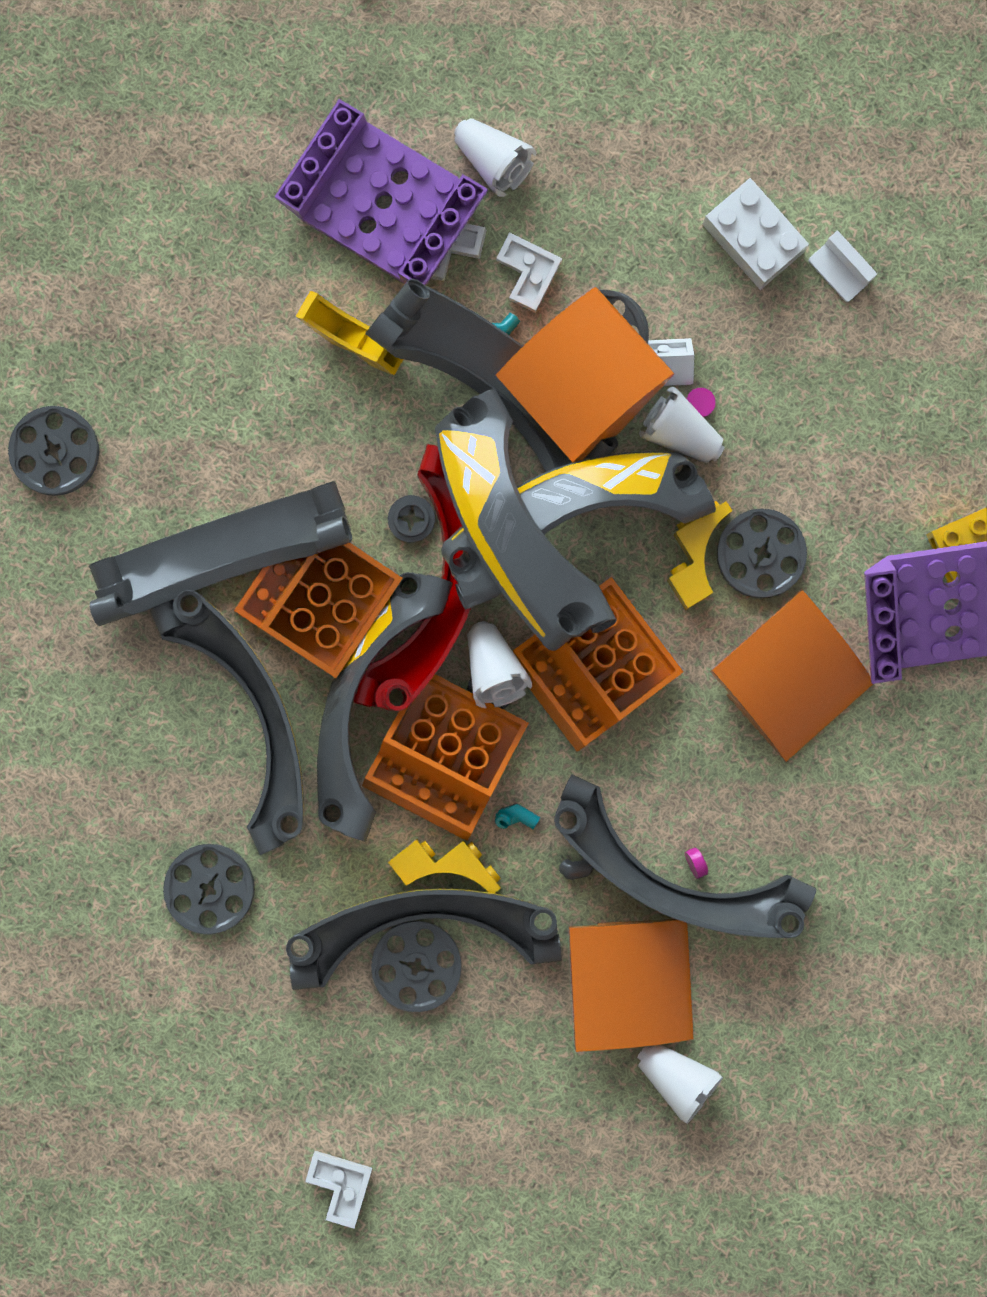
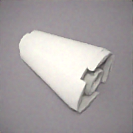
M475 119L463 120L456 127L454 132L455 143L497 196H506L507 194L503 191L509 187L515 190L527 177L534 164L530 161L531 154L536 156V151L531 145Z
M670 387L667 390L671 393L668 398L665 399L661 396L650 410L643 423L647 427L646 432L640 431V437L704 463H708L710 460L716 461L724 450L722 445L723 438L675 387Z
M486 621L474 624L468 632L467 638L473 698L476 705L481 708H487L485 703L493 702L495 707H500L526 695L524 689L527 686L530 689L532 688L530 676L494 624Z
M663 1045L645 1046L637 1057L641 1060L638 1067L681 1121L683 1120L686 1124L694 1118L702 1108L703 1103L712 1095L723 1079L719 1072Z

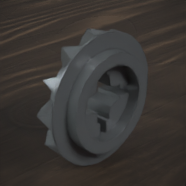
M408 495L399 498L393 503L388 512V525L391 532L399 540L408 543L422 541L432 532L435 524L433 508L425 499L419 496ZM411 507H414L415 516L424 521L414 523L412 532H410L408 523L399 519V517L409 516Z

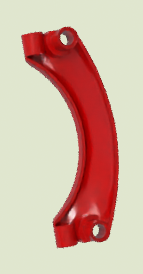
M428 444L426 445L417 476L434 506L444 543L462 527L447 487L438 446ZM464 550L456 552L453 559L459 558ZM444 557L441 578L452 582L453 586L443 614L423 620L416 631L401 646L379 661L372 663L362 678L354 703L389 711L404 710L421 693L443 664L471 608L465 610L456 591L455 585L457 581L452 576L449 564ZM393 689H398L403 694V702L399 706L392 705L389 700V694Z

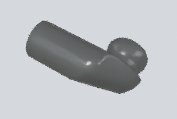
M584 858L574 862L566 859L559 866L560 873L570 880L588 877L594 870V867Z

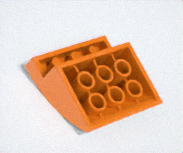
M594 287L534 335L501 368L496 377L572 462L583 460L602 439L617 436L671 379L674 372L599 289Z
M347 543L308 557L261 568L234 611L337 678L403 578L353 544Z
M612 577L599 585L617 619L614 625L598 633H593L589 629L582 636L573 637L556 651L547 649L536 634L513 650V653L531 678V692L577 752L684 672Z
M803 590L798 592L710 671L728 691L726 696L785 762L873 685L871 676L853 650Z
M435 674L406 709L398 712L382 741L378 755L364 778L362 787L468 841L529 723L500 707H495L492 703H485L487 708L477 706L473 693Z
M677 919L604 922L592 926L569 927L576 1052L635 1048L694 1039L688 925L686 922Z

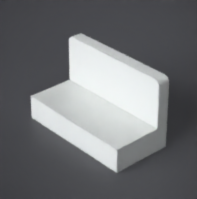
M838 230L808 260L845 302H849L877 275L875 270Z
M691 338L648 341V345L674 372V375L664 386L693 384L694 351Z

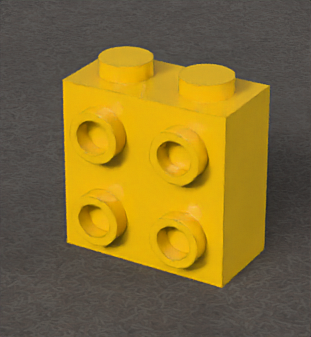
M987 508L926 534L932 549L987 541ZM950 571L944 575L948 583L956 579V571Z

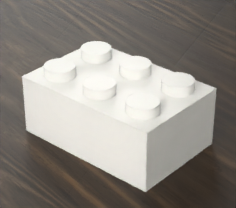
M751 178L708 213L702 224L760 290L800 257L809 245Z

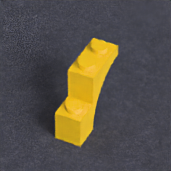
M310 291L295 316L331 344L355 353L370 366L395 375L404 360L394 357L365 333L370 326L345 313L318 293Z
M715 501L716 511L712 514L686 524L680 522L676 525L679 530L674 533V537L691 565L687 566L683 562L670 571L672 576L668 578L667 582L685 611L713 594L705 572V551L714 528L732 512L727 501L720 505Z
M416 839L388 862L406 886L426 875L453 873L474 880L486 889L488 893H495L501 888L497 883L501 880V877L491 865L486 868L479 858L483 854L472 841L467 845L463 840L435 862L432 857L436 853L426 841L420 843Z

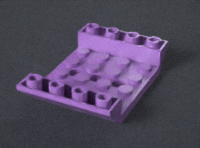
M339 99L275 195V199L303 222L398 281L406 284L409 279H415L427 285L488 192V189L464 174L460 178L371 125L366 121L364 113ZM399 171L406 172L408 180L403 184H395L392 180L395 173ZM387 195L392 198V204L388 208L381 209L377 207V200L381 196ZM366 220L376 222V228L371 233L361 231V224Z
M987 541L886 556L864 572L872 684L902 680L901 668L987 656ZM947 572H957V577L953 582H943V577ZM955 598L959 600L958 605L954 609H944V605L949 599ZM949 627H960L959 632L955 636H945V632Z

